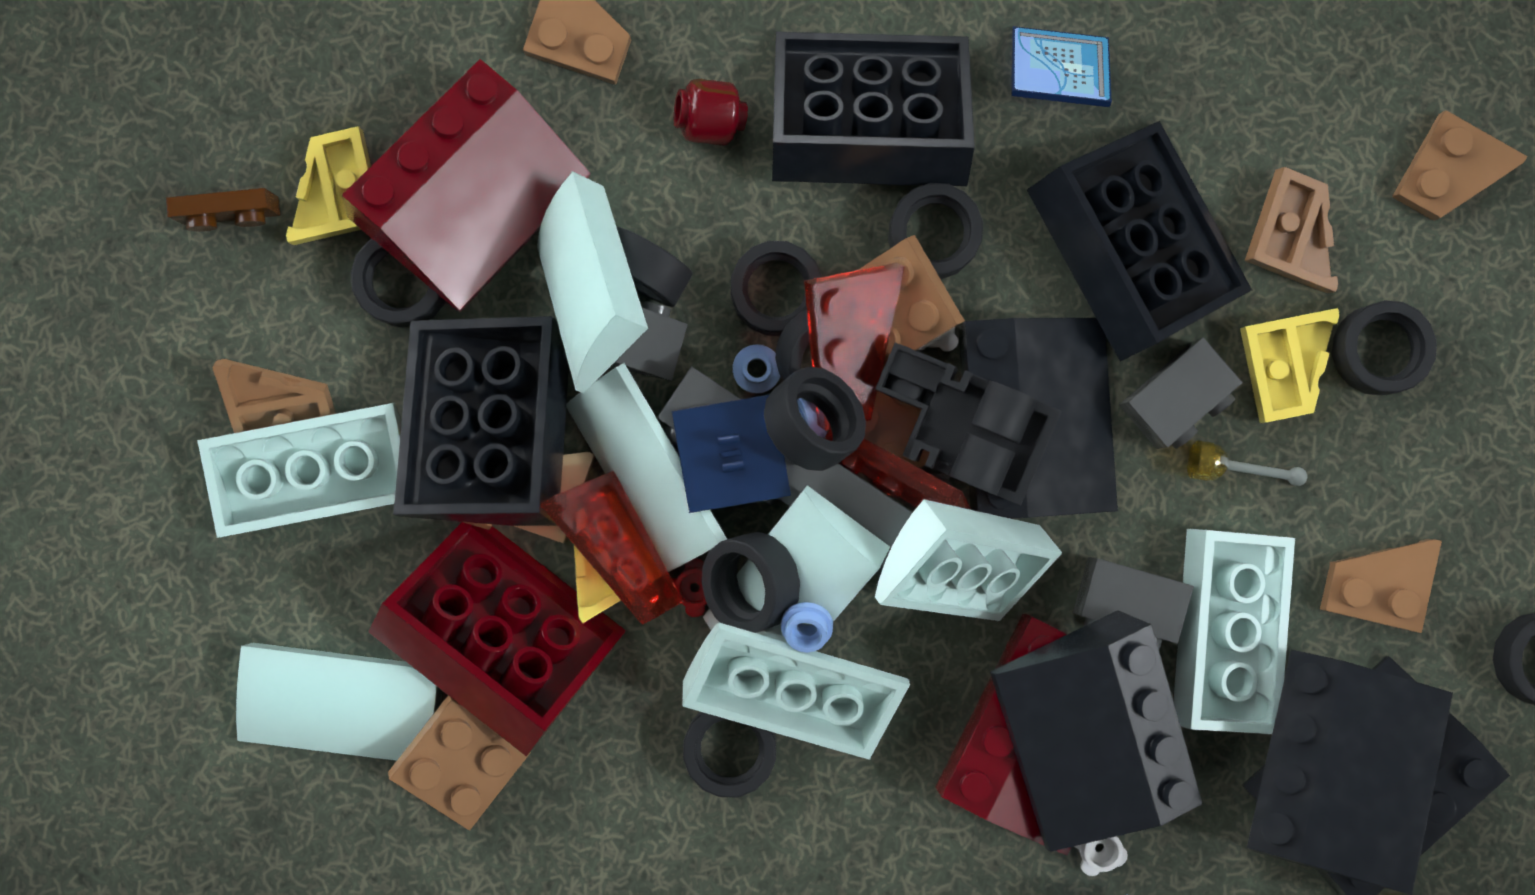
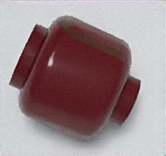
M693 79L685 89L678 90L675 98L673 120L675 128L681 129L686 141L724 146L732 141L736 131H744L748 105L747 102L740 101L739 92L734 84L707 79Z

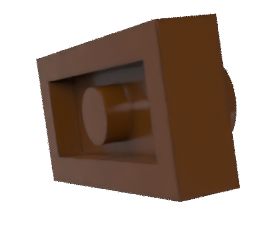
M266 188L166 197L167 216L186 225V230L212 231L217 229V222L235 220L236 226L255 227L265 225V217L281 216L279 197Z

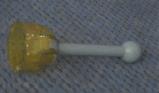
M1196 440L1189 452L1187 472L1191 479L1203 481L1216 480L1221 478L1226 470L1285 479L1293 486H1302L1308 478L1307 472L1301 467L1284 470L1231 461L1228 459V454L1222 446L1213 442Z

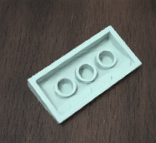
M572 171L556 192L546 210L538 235L537 248L575 390L585 393L648 329L604 186Z
M625 363L596 380L585 393L580 392L566 404L569 413L664 573L714 548L719 542L727 540L710 510L689 513L680 457Z
M384 404L197 440L217 538L394 504L401 434V419L396 404Z
M808 485L768 534L776 538L787 548L796 563L800 579L798 603L810 602L822 606L830 613L833 621L879 570L890 549V546ZM748 559L737 573L738 585L745 600L753 608L761 611L765 598L764 583L756 565ZM709 608L703 618L710 630H712L719 621L714 617ZM781 624L756 633L787 642L782 634Z
M923 499L901 529L888 554L878 581L875 598L880 605L1000 621L1062 552L1040 525Z
M1187 529L1183 583L1192 585L1194 588L1177 649L1173 701L1180 726L1193 730L1273 733L1285 677L1295 538Z
M718 622L704 640L683 680V707L870 760L910 683L908 678L817 651L800 652L793 649L787 642Z
M250 643L242 645L240 652L236 699L237 740L397 761L441 705L443 691L405 661Z

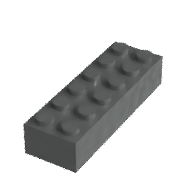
M691 366L657 418L667 425L664 429L667 437L677 443L672 411L741 399ZM785 457L791 496L778 499L791 506L808 485L890 546L881 567L875 573L880 578L888 554L912 512L840 464L824 471L806 470L790 462ZM769 499V500H763V501H765V502L768 503L769 505H772L773 502L775 501V499Z

